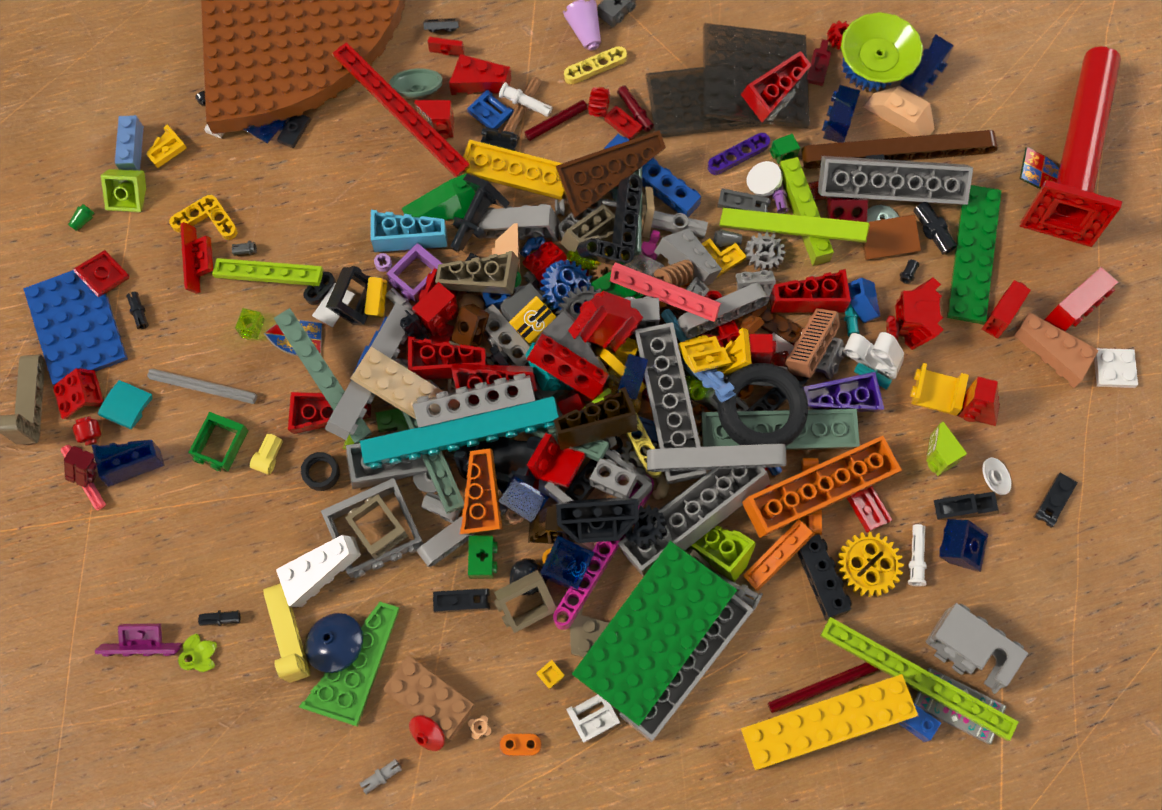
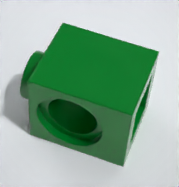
M793 133L772 142L770 154L773 159H776L778 164H780V161L798 157L800 146Z

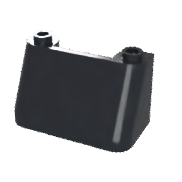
M532 436L528 438L527 443L506 437H498V440L494 442H487L485 440L479 442V445L472 447L467 445L459 446L460 449L456 450L454 458L460 475L467 480L470 451L492 449L498 490L528 497L536 478L527 467V463L542 438Z

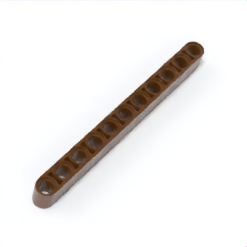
M993 130L807 145L801 149L804 168L814 169L821 168L822 156L865 158L868 155L884 154L885 160L910 161L991 154L998 150L995 132Z

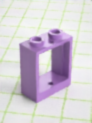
M418 243L387 272L388 283L393 288L401 290V294L405 298L411 299L415 303L419 301L422 289L425 290L427 277L413 290L398 276L416 258L432 271L434 268L437 269L439 264H442Z

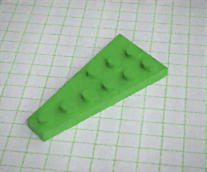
M379 602L361 627L363 645L357 659L342 671L324 673L323 678L314 686L309 696L300 704L299 708L358 727L400 608Z

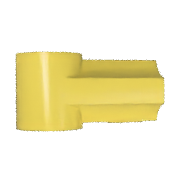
M266 434L259 451L251 459L250 468L270 475L274 470L275 458L283 440L275 435Z

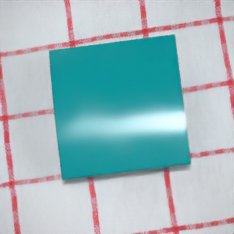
M118 380L102 403L98 415L132 430L143 417L142 411L153 399L152 394Z

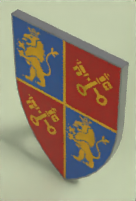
M298 320L321 354L322 323ZM277 324L264 333L275 347L285 353L298 356Z

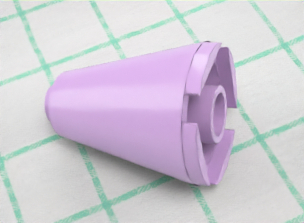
M575 1L566 7V12L563 11L564 17L584 48L589 49V51L596 50L601 44L596 1Z

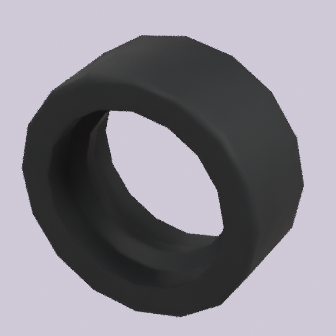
M316 452L309 455L303 461L301 476L311 489L325 491L337 483L340 477V469L338 463L331 455L324 452ZM319 461L328 462L332 469L330 477L323 482H315L309 475L311 466Z

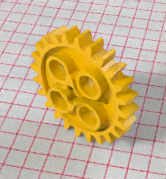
M861 532L859 538L854 535L852 541L848 539L845 542L847 546L841 547L844 553L838 554V557L842 559L837 562V565L842 566L838 573H844L842 581H849L846 587L853 585V592L859 589L861 596L868 592V596L872 597L875 592L876 596L879 597L881 590L887 594L889 592L888 588L894 589V583L900 581L897 576L903 574L902 571L898 570L904 566V564L898 563L903 557L900 555L896 556L899 548L892 549L894 542L886 543L887 536L881 540L880 533L873 537L872 532H869L867 537H865L864 533ZM867 546L873 548V555L866 552L865 548ZM882 552L883 555L859 577L857 574L876 555ZM854 559L859 561L860 568H855L851 561ZM880 561L887 562L889 568L883 569L880 566ZM866 574H871L875 578V582H869L866 579Z

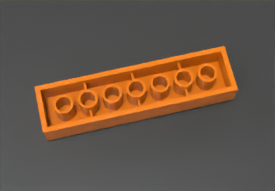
M880 436L748 496L742 501V504L759 538L809 514H813L884 481L902 470L884 436Z

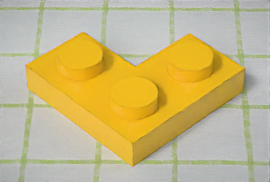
M711 239L701 243L722 269L717 277L746 260V255L736 243L722 252L719 251Z

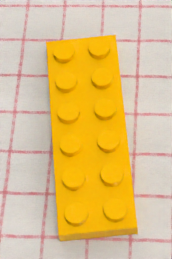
M469 139L463 158L470 164V168L462 174L468 173L486 181L562 200L564 189L556 166L563 163Z

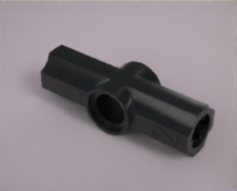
M922 202L914 208L913 212L922 223L925 236L934 241L942 255H946L956 249L958 245L949 234L946 221L942 217L937 216L928 202Z

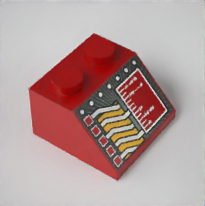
M415 100L416 111L444 139L454 138V114L451 100Z

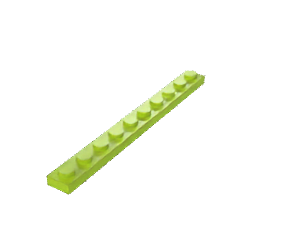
M831 617L828 619L820 635L822 638L892 677L902 674L906 685L1006 741L1011 740L1018 725V721L839 621Z

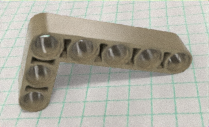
M41 354L20 356L15 414L0 415V433L15 444L39 442L45 361Z

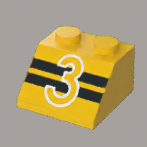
M536 296L509 323L532 345L556 316Z

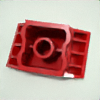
M934 277L912 291L903 290L896 301L895 316L898 320L899 336H904V343L911 350L934 339L944 330L937 324L944 317L941 316L940 298L942 295L936 291L941 284Z
M602 291L595 294L591 300L582 304L580 315L568 331L574 339L581 336L585 343L587 341L602 346L604 349L610 345L614 352H616L625 344L626 340L632 335V332L636 330L639 323L643 320V316L637 309L631 307V300Z

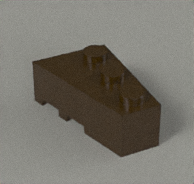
M552 504V507L547 506L530 519L528 543L567 545L568 534L557 525L556 504Z

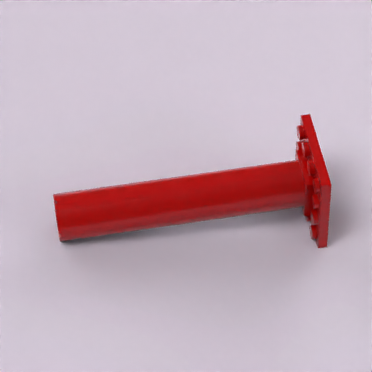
M1104 46L1094 47L1084 55L1057 182L1048 180L1044 182L1023 216L1019 227L1092 247L1121 209L1122 201L1094 193L1121 62L1120 54L1115 49H1109Z

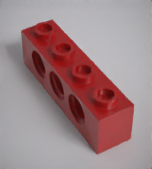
M543 333L527 357V360L592 400L595 399L609 376L603 369L598 368Z

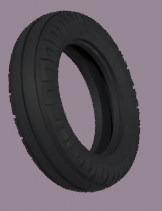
M755 363L738 369L728 377L725 383L730 382L735 389L732 391L736 395L724 402H720L718 399L717 409L721 425L732 440L739 445L785 444L787 446L800 435L808 417V401L802 385L795 376L777 365ZM755 382H766L779 388L789 403L790 411L786 424L779 430L770 433L756 432L748 428L740 420L736 411V398L741 389Z

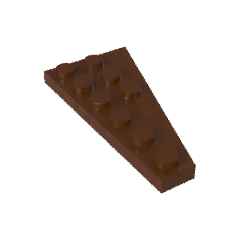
M660 130L556 166L574 219L618 186L622 179L635 173L666 148Z

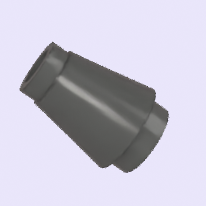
M723 229L715 231L714 244L719 247L731 246L735 243L741 245L742 234Z

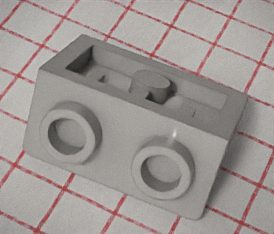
M762 270L760 272L736 274L737 290L754 283H759L769 297L773 286L776 284L773 271Z
M833 337L815 370L816 372L824 373L827 379L831 380L833 375L837 373L841 360L846 356L843 352L845 344L842 339Z

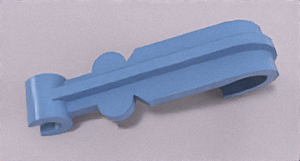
M683 357L681 358L682 365L690 376L702 380L703 387H712L720 402H724L736 395L732 391L735 389L730 382L726 384L723 381V372L716 371V368L694 373Z

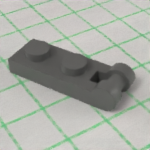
M722 188L717 207L768 212L767 208L770 206L771 200L767 197Z

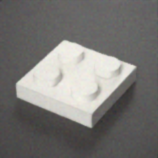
M1096 348L1099 350L1094 358L1097 387L1136 388L1138 386L1135 350Z

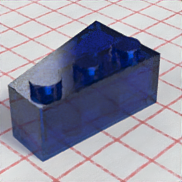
M936 34L932 39L930 47L928 49L925 48L922 52L921 62L915 71L902 79L900 86L918 97H923L929 89V84L933 85L937 80L938 73H943L947 68L948 63L946 62L954 45Z
M839 85L838 91L833 92L831 101L834 104L833 106L829 105L826 116H829V120H825L822 131H825L823 139L838 143L845 141L860 90Z
M153 440L130 441L127 444L109 443V445L104 446L92 445L99 478L108 487L165 466L161 450Z

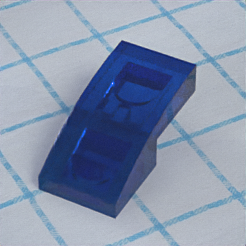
M631 354L627 356L624 373L621 376L617 393H619V389L626 387L629 397L634 400L637 399L648 359Z

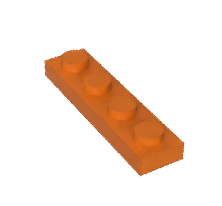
M799 519L743 576L755 590L759 591L815 534Z

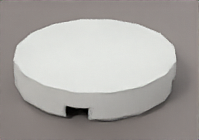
M768 161L755 165L747 176V186L750 191L762 197L773 194L776 189L780 188L783 181V173L778 165Z

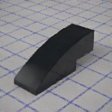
M995 491L934 500L937 520L999 514Z

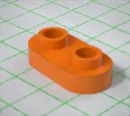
M507 734L500 740V749L508 756H534L539 753L542 746L541 740L534 734ZM513 741L514 746L510 749L507 748L506 743ZM528 741H534L535 746L531 749L528 748Z

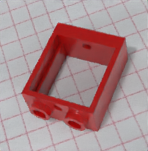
M1014 280L997 303L982 330L998 339L1013 320L1031 289L1027 288L1025 284Z

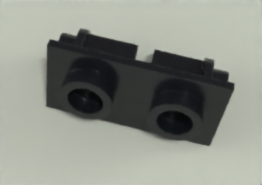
M489 127L482 129L483 137L481 143L515 151L519 141V137L515 132L502 131L500 134L497 129Z
M405 310L407 316L400 320V326L407 336L415 337V339L419 340L429 339L426 335L429 332L422 324L420 325L422 322L415 313L411 315Z

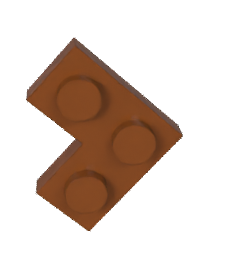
M766 306L734 319L738 329L745 328L749 334H754L764 324V321L759 316L767 309Z

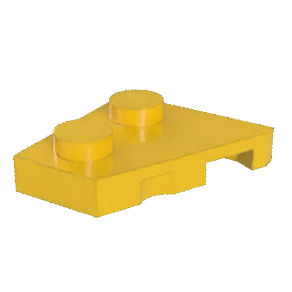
M168 124L164 127L165 132L162 137H157L154 145L146 153L157 169L187 149Z
M741 328L739 330V337L735 341L731 340L725 347L731 360V365L716 368V371L723 372L724 376L751 364L749 332L745 328Z

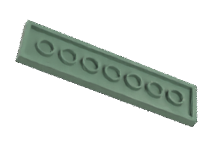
M857 409L808 410L807 421L802 432L792 443L786 446V450L854 449L860 446ZM790 410L738 411L737 414L748 428L756 432L770 433L779 430L786 424ZM718 412L701 413L703 447L739 445L725 432L719 420Z

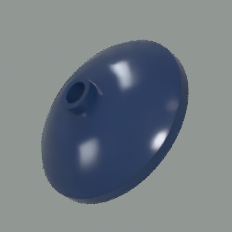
M343 613L329 614L318 620L310 629L305 642V654L309 663L315 669L324 673H336L349 667L357 659L363 645V632L359 623L351 616Z

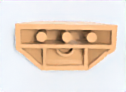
M901 86L874 93L864 106L865 109L911 136L931 135L935 129L930 103Z

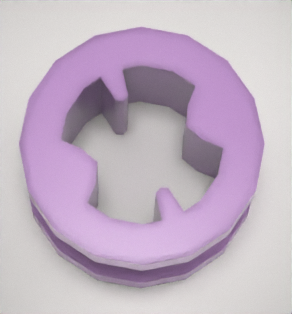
M381 253L374 259L377 270L380 272L390 270L392 262L389 255ZM383 260H386L387 264H383V266H381L379 262H383Z

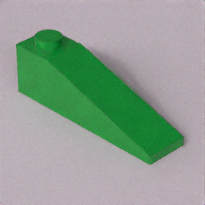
M466 174L450 179L402 207L404 214H410L412 217L417 218L424 216L440 218L445 221H449V219L454 217L463 219L475 195V190L463 180Z

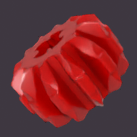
M839 20L836 24L833 23L828 30L827 40L831 43V48L835 46L837 50L841 48L843 33L850 25L847 24V21L842 23Z
M593 87L588 103L590 115L604 117L607 114L610 103L609 89Z

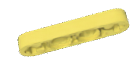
M617 46L571 65L564 70V79L568 84H576L625 63L627 51L625 48ZM601 59H605L608 61V63L606 65H601L599 61ZM585 66H591L593 68L589 72L583 70Z
M637 415V427L642 432V437L635 439L631 435L632 432L626 433L647 475L651 478H657L663 472L647 471V463L645 462L647 461V456L640 453L642 447H649L650 449H655Z

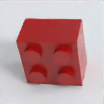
M438 282L412 307V310L422 321L420 325L422 324L429 334L434 336L436 333L443 331L445 324L449 320L456 318L459 308L455 295Z

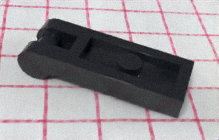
M1061 472L1058 473L1038 507L1034 518L1043 520L1047 526L1052 528L1078 482ZM1045 510L1051 512L1052 514H1051V515L1046 514V513H1045Z
M490 589L434 591L433 612L490 610V603H488ZM475 596L480 597V603H474Z

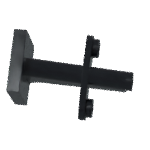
M468 173L463 180L476 193L464 218H453L452 225L458 231L450 248L457 253L460 250H464L472 234L481 240L483 237H486L487 233L478 227V224L490 205L495 204L506 209L510 204L488 181Z

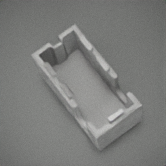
M957 603L945 610L925 641L937 650L934 654L935 657L944 663L947 659L954 662L952 669L961 675L965 671L972 675L976 667L982 670L991 655H993L996 659V664L983 683L992 689L993 694L1009 685L1028 655V652L1024 650L1020 643L1012 642L1006 638V634L997 628L993 629L984 618L976 617L970 613V609L967 606Z

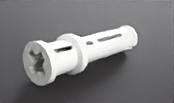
M506 82L501 87L500 98L504 97L511 100L513 104L519 103L549 117L552 106L527 96L521 89H514L508 86Z
M916 524L912 526V559L908 564L910 568L908 584L911 586H926L925 569H927V564L924 562L926 526Z

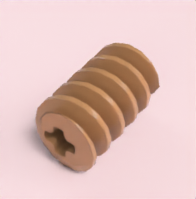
M683 260L657 269L653 274L657 279L680 287L692 282L694 267L691 261Z

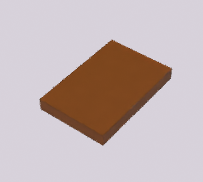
M915 214L868 222L870 226L867 242H863L865 260L921 251Z

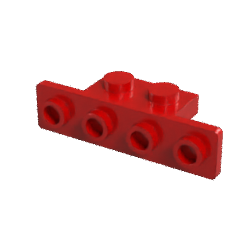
M183 222L180 224L184 288L198 294L201 292L200 276L213 271L211 238L203 236L197 239L196 228Z

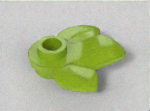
M198 634L191 635L183 644L184 652L178 658L179 666L187 671L195 669L199 672H207L215 667V664L210 657L214 654L217 643L209 640L201 642ZM187 657L193 658L191 662H186L185 659Z

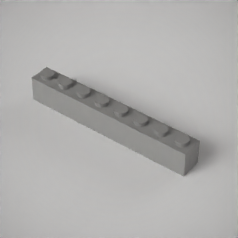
M395 303L371 345L394 360L400 352V349H398L399 345H404L408 338L400 326V320L407 316L405 310L411 315L413 314V311L398 303ZM351 380L329 418L325 430L347 440L349 434L354 435L359 426L356 424L358 418L363 419L367 411L364 407L367 403H372L375 394Z

